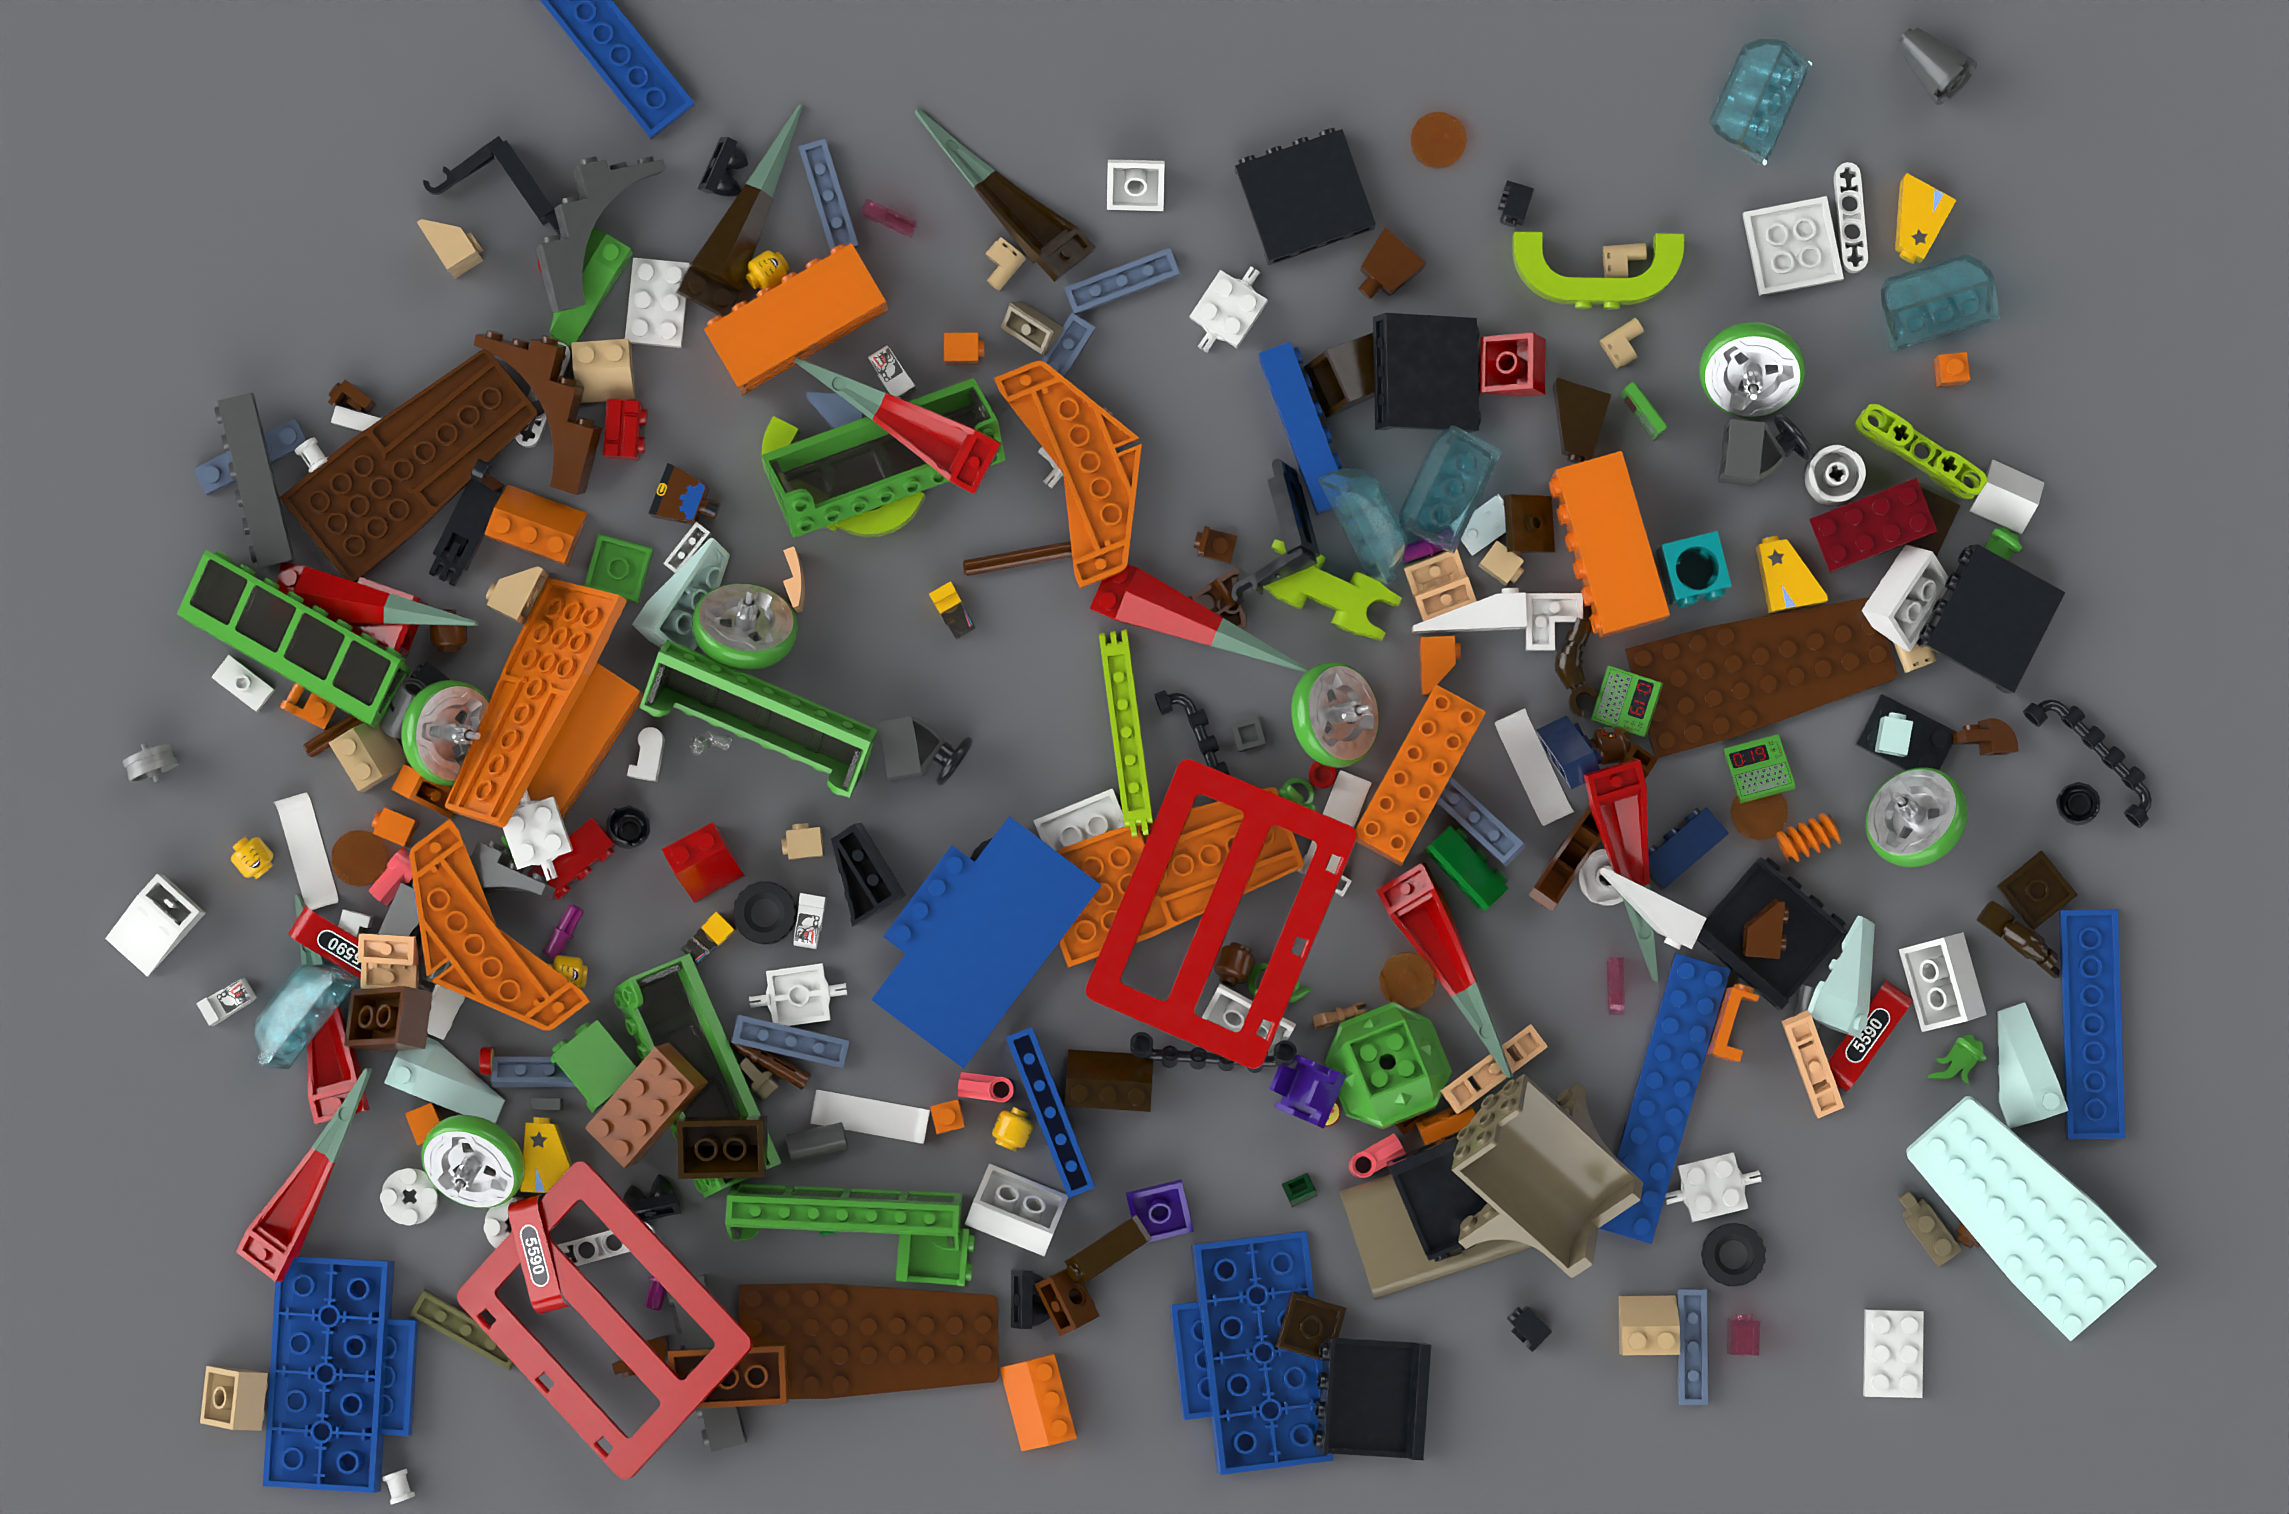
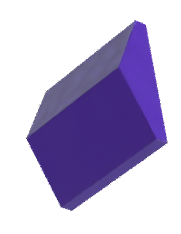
M1182 1180L1126 1193L1131 1218L1135 1215L1138 1216L1152 1238L1148 1242L1194 1232Z

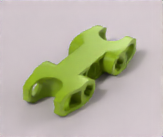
M1869 404L1854 423L1857 431L1887 452L1895 453L1926 473L1933 482L1961 499H1973L1975 495L1980 494L1988 481L1985 473L1955 452L1945 450L1914 430L1909 422L1881 405ZM1868 416L1877 419L1878 427L1869 423ZM1896 433L1899 435L1898 440L1895 439ZM1916 445L1926 448L1927 457L1925 459H1920L1915 455L1914 448ZM1964 477L1972 481L1973 488H1969L1964 484Z
M1275 539L1271 549L1283 555L1286 553L1284 542ZM1321 554L1316 558L1317 564L1263 586L1276 599L1301 610L1307 598L1333 609L1336 612L1331 624L1353 635L1364 636L1381 642L1386 633L1369 622L1366 614L1367 608L1374 602H1384L1398 607L1402 599L1386 588L1380 581L1354 571L1348 583L1322 571L1321 568L1326 557Z

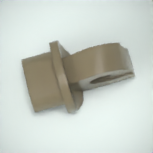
M747 1058L739 1064L742 1074L752 1083L751 1094L755 1093L762 1101L779 1086L772 1079L771 1075L773 1073L771 1071H766L762 1074Z

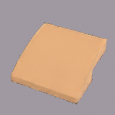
M793 546L783 550L793 574L792 578L783 581L794 610L799 613L803 611L805 580L799 554Z
M1456 547L1434 554L1433 557H1426L1402 566L1423 622L1477 602Z
M359 933L358 962H361L360 989L397 986L419 989V958L416 936Z

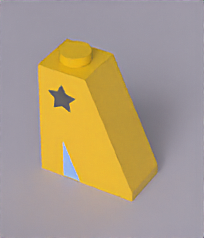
M1908 173L1904 175L1899 185L1895 250L1900 253L1899 256L1903 260L1912 264L1916 261L1920 264L1926 257L1956 199Z
M1779 536L1767 537L1762 539L1763 544L1756 546L1768 614L1824 604L1828 601L1827 594L1787 539L1779 540Z
M533 1117V1123H525L523 1151L525 1176L521 1185V1192L547 1193L573 1165L558 1124H550L551 1118Z

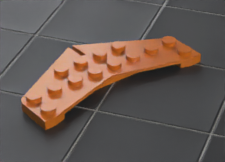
M1034 361L994 377L1000 394L1063 472L1074 576L1079 588H1084L1122 572L1128 564L1142 444L1119 453L1115 449L1140 440V438L1046 362Z
M451 818L411 848L409 858L427 977L447 961H450L452 964L431 980V982L545 1031L556 1028L590 1002L581 988L497 927L461 833Z

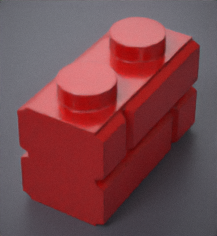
M607 399L603 444L604 458L639 461V454L645 453L646 439L641 437V427L647 425L648 410L643 409L641 401Z

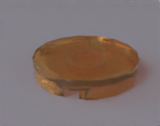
M1444 112L1428 113L1420 118L1412 129L1410 138L1411 150L1416 159L1426 167L1435 169L1447 168L1456 163L1464 153L1467 141L1465 129L1460 121Z
M1781 793L1740 803L1736 795L1732 801L1730 814L1732 823L1740 834L1748 839L1760 841L1770 839L1782 830L1787 821L1788 808L1786 800Z
M364 830L349 831L337 840L332 849V868L337 877L346 884L357 887L371 885L387 869L389 862L388 849L383 840L372 832Z
M1411 951L1400 952L1389 958L1379 976L1380 989L1389 1002H1394L1405 1009L1417 1008L1426 1003L1434 994L1437 984L1436 973L1430 961L1421 954Z

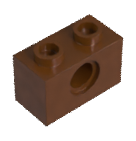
M1067 1268L1034 1284L1059 1336L1073 1331L1100 1316L1085 1285H1079L1077 1281H1074L1069 1276Z

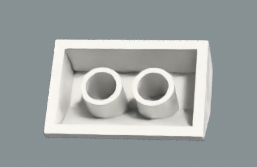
M1905 545L1870 599L1866 602L1862 612L1875 630L1910 652L1918 641L1923 626L1926 623H1930L1934 615L1932 609L1935 602L1940 597H1943L1947 589L1945 583L1948 575L1933 551Z
M1963 932L1899 949L1922 1032L1987 1015Z
M421 944L418 950L419 989L432 992L427 1032L444 1040L460 1006L464 1002L465 996L431 982V980L452 964L450 961H447L427 977L423 946Z
M989 1164L970 1208L965 1225L1045 1256L1068 1196Z

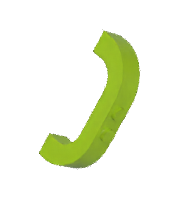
M1514 232L1512 236L1513 261L1520 278L1526 286L1535 294L1548 301L1559 304H1575L1576 309H1591L1592 305H1603V309L1615 310L1620 309V305L1638 304L1655 297L1674 278L1684 254V234L1656 233L1653 237V259L1651 266L1645 273L1637 277H1564L1552 271L1544 260L1542 249L1543 232Z
M773 416L764 434L762 455L795 443L801 433L800 430ZM799 479L783 484L786 493L797 489L808 490L813 497L814 504L833 498ZM918 492L885 504L878 509L866 511L828 525L826 528L834 532L839 528L860 537L885 536L896 532L908 524L919 511L926 496L924 493Z

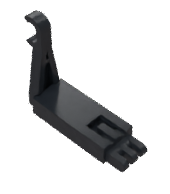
M500 136L490 141L451 171L443 166L442 172L447 175V179L439 186L433 188L430 186L429 181L423 180V185L430 194L440 195L495 160V155L542 225L544 226L549 222L556 233L561 235L554 208L507 140L503 142Z
M481 459L477 460L471 473L473 479L467 483L433 552L436 558L429 571V575L435 577L441 567L443 570L439 580L445 582L451 572L453 575L450 578L449 584L454 587L463 570H468L485 536L484 533L493 509L501 497L505 486L489 474L492 466Z
M1275 459L1272 462L1274 477L1268 480L1286 553L1233 586L1232 598L1241 605L1244 602L1242 593L1245 590L1253 587L1252 590L1263 594V586L1317 564L1316 558L1320 556L1297 472L1293 467L1280 459Z

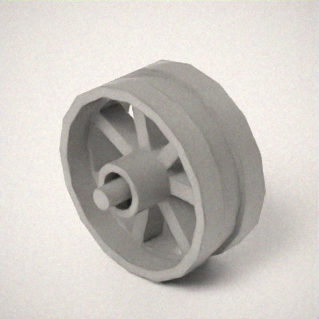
M142 744V750L139 753L122 761L124 768L127 769L129 782H138L148 778H153L155 783L159 782V776L162 773L179 765L177 758L174 757V750L171 744H164L153 748H148L147 744Z

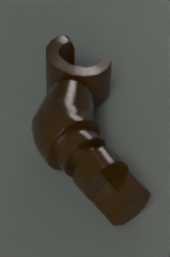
M1577 617L1573 629L1568 631L1566 637L1568 644L1563 645L1562 651L1556 655L1555 672L1566 690L1570 689L1572 692L1568 702L1570 711L1579 718H1585V711L1579 709L1576 705V697L1580 694H1588L1593 699L1599 694L1595 689L1583 684L1586 679L1582 669L1583 660H1581L1583 651H1581V647L1586 646L1592 626L1591 622Z
M1990 901L1977 917V921L2001 938L2004 935L2003 939L2022 956L2036 961L2051 977L2059 978L2060 970L2055 966L2058 961V954L2051 948H2048L2045 944V939L2035 930L2018 921H2014V916L2004 907L1994 901Z

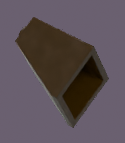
M1373 333L1327 349L1304 366L1326 418L1374 398Z

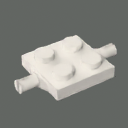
M1250 266L1242 280L1233 278L1222 270L1218 272L1189 316L1191 320L1202 326L1206 331V335L1198 345L1201 350L1208 353L1216 339L1226 341L1235 348L1239 347L1268 303V299L1256 293L1251 287L1260 274L1258 270H1254Z
M526 790L519 802L520 805L516 807L503 830L517 870L530 865H541L546 881L558 877L552 861L559 855L573 851L555 797L552 796L543 800H530Z
M823 963L766 971L768 983L766 995L749 996V1001L761 1000V1002L750 1003V1007L768 1006L774 1023L793 1026L831 1020L830 999L834 996L847 995V990L836 991L837 989L847 987L846 983L829 986L825 979Z
M1734 1153L1677 1167L1681 1179L1680 1190L1666 1193L1665 1199L1676 1197L1665 1201L1667 1205L1683 1201L1689 1210L1692 1222L1748 1209L1745 1185L1762 1182L1761 1177L1749 1179L1759 1176L1760 1172L1757 1170L1742 1174L1737 1166Z

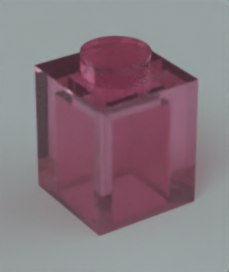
M1735 1314V1319H1728L1727 1353L1730 1355L1759 1356L1760 1321L1753 1320V1314Z

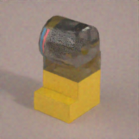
M951 581L929 593L931 600L956 640L976 629Z
M715 912L681 950L685 955L690 953L694 964L698 966L736 930L719 912Z

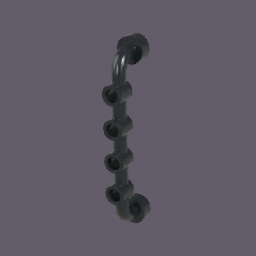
M1165 690L1155 693L1154 697L1162 715L1173 711L1172 705L1174 704L1183 706L1207 766L1230 775L1224 761L1218 763L1214 752L1220 750L1215 736H1207L1204 726L1208 725L1209 722L1204 709L1197 710L1191 698L1185 694L1172 693L1167 695Z
M2052 699L2044 700L2038 705L2030 703L2023 710V714L2032 724L2040 727L2048 719L2047 711L2056 712L2061 717L2062 722L2070 729H2073L2081 737L2082 742L2088 748L2094 750L2101 757L2102 762L2121 777L2122 782L2128 788L2134 790L2139 795V806L2132 804L2124 812V815L2134 826L2141 828L2149 820L2147 812L2151 808L2152 802L2149 790L2142 783L2146 778L2145 774L2136 766L2129 770L2122 763L2126 758L2125 754L2116 746H2112L2109 750L2101 742L2105 738V734L2098 727L2092 726L2088 729L2081 722L2085 715L2078 707L2073 705L2068 709L2060 701Z
M1145 1032L1134 1034L1130 1041V1050L1133 1055L1148 1060L1161 1061L1162 1065L1166 1068H1173L1178 1062H1189L1190 1066L1196 1070L1204 1068L1207 1063L1218 1064L1221 1070L1230 1071L1235 1065H1241L1232 1060L1225 1062L1223 1061L1225 1057L1213 1052H1206L1201 1047L1193 1048L1191 1051L1177 1050L1176 1047L1171 1045L1163 1049H1153V1039ZM1287 1040L1280 1041L1274 1047L1273 1056H1267L1261 1067L1256 1069L1247 1067V1069L1252 1073H1258L1263 1067L1291 1065L1296 1058V1046ZM1167 1055H1172L1173 1058L1169 1059V1058H1166L1165 1056H1167ZM1195 1057H1201L1202 1059H1201V1060H1196V1059H1194V1058H1195Z

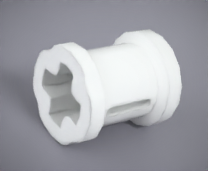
M315 437L306 440L295 449V453L298 456L300 455L309 467V473H312L328 461V457H325L318 447V441Z
M407 1468L382 1477V1480L387 1482L391 1494L390 1504H395L415 1496V1493L410 1490L406 1478Z

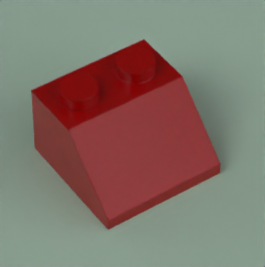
M1534 332L1480 337V393L1515 397L1545 395L1546 339Z

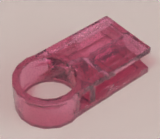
M868 199L865 200L860 211L868 219L909 238H912L917 228V221Z
M1624 957L1607 958L1609 1015H1624Z

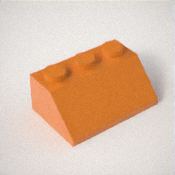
M507 485L493 509L484 534L490 539L568 567L588 513Z
M1055 1352L1000 1367L1021 1451L1046 1447L1077 1438Z

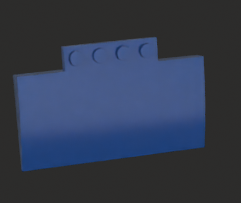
M1009 816L975 862L951 845L883 936L904 952L905 955L871 1000L964 1069L1102 885Z
M1307 1231L1191 1244L1197 1302L1169 1305L1182 1420L1211 1417L1217 1474L1225 1475L1334 1461L1333 1454L1322 1455L1317 1453L1316 1447L1313 1446V1433L1315 1430H1318L1315 1405L1317 1401H1320L1317 1376L1319 1372H1322V1361L1275 1347L1290 1292L1315 1298Z
M298 1256L294 1257L283 1282H275L263 1486L362 1493L381 1492L384 1435L412 1436L419 1320L391 1318L395 1261Z

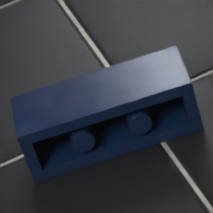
M1567 715L1536 730L1546 755L1570 789L1585 783L1583 774L1600 770L1598 764L1602 763V759L1596 747H1592L1588 736L1583 734L1579 724H1573Z
M1707 807L1702 811L1698 808L1694 809L1684 818L1688 823L1681 829H1678L1676 826L1663 836L1666 841L1657 848L1653 844L1648 849L1649 874L1661 890L1665 889L1729 834Z

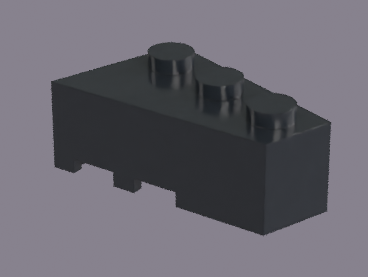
M862 823L853 824L831 838L839 874H841L845 890V899L847 900L851 915L852 927L862 924L906 896Z

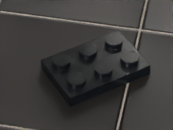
M1881 694L1855 745L1905 771L1920 767L1940 770L1953 744V733L1957 731ZM1889 713L1906 715V720L1913 721L1908 753L1904 757L1875 752L1880 719L1884 716L1889 717Z

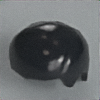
M2076 782L2065 786L2056 799V805L2059 815L2067 823L2079 826L2091 822L2097 816L2101 801L2098 792L2089 784Z
M631 805L619 809L614 808L607 818V834L614 844L620 848L632 849L645 843L649 836V819L643 811Z

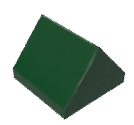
M1308 1173L1281 1184L1291 1207L1318 1196Z

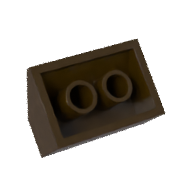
M1068 1049L1064 1107L1150 1112L1154 1060L1136 1057L1133 1053Z
M767 1116L681 1117L676 1121L678 1179L765 1177L768 1151Z

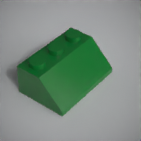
M1449 826L1424 849V852L1478 910L1483 913L1509 889L1505 885L1508 880L1498 869L1492 871L1485 864L1488 858L1478 848L1474 851L1466 843L1469 838L1459 827L1453 829Z

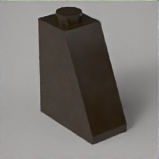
M1557 378L1554 382L1553 390L1562 454L1568 456V461L1576 464L1591 460L1611 394Z
M1135 1215L1064 1261L1067 1265V1272L1074 1281L1082 1285L1152 1238L1138 1216Z

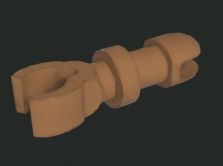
M1358 1002L1352 1004L1351 1007L1344 1009L1338 1007L1335 1008L1334 1012H1324L1312 1016L1315 1030H1322L1337 1022L1340 1024L1347 1019L1367 1013L1368 1009L1358 1011V1009L1364 1008L1366 1004Z

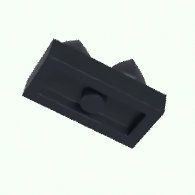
M720 137L697 189L707 194L714 193L721 196H736L740 193L741 188L737 181L725 171L726 168L740 169L748 166L747 158L741 148L737 146V141L729 137Z
M661 1174L657 1175L652 1184L650 1198H646L643 1192L634 1185L627 1189L623 1200L643 1221L681 1214L680 1203L673 1187Z
M1011 1270V1328L1032 1329V1326L1042 1324L1051 1318L1044 1304L1032 1301V1297L1039 1295L1034 1284L1044 1280L1042 1276L1033 1273V1271Z

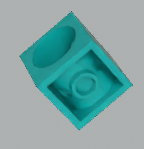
M1718 531L1662 544L1656 550L1670 605L1677 604L1678 608H1684L1694 605L1695 602H1698V598L1705 597L1706 602L1720 599L1726 595L1725 591L1732 586ZM1697 553L1703 559L1709 561L1713 575L1705 585L1708 588L1694 590L1690 586L1681 583L1676 574V567L1682 560L1680 555Z

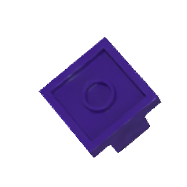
M1296 1055L1295 1060L1298 1061L1296 1067L1293 1069L1288 1066L1279 1065L1270 1086L1271 1091L1282 1095L1281 1102H1276L1275 1108L1324 1129L1346 1075Z

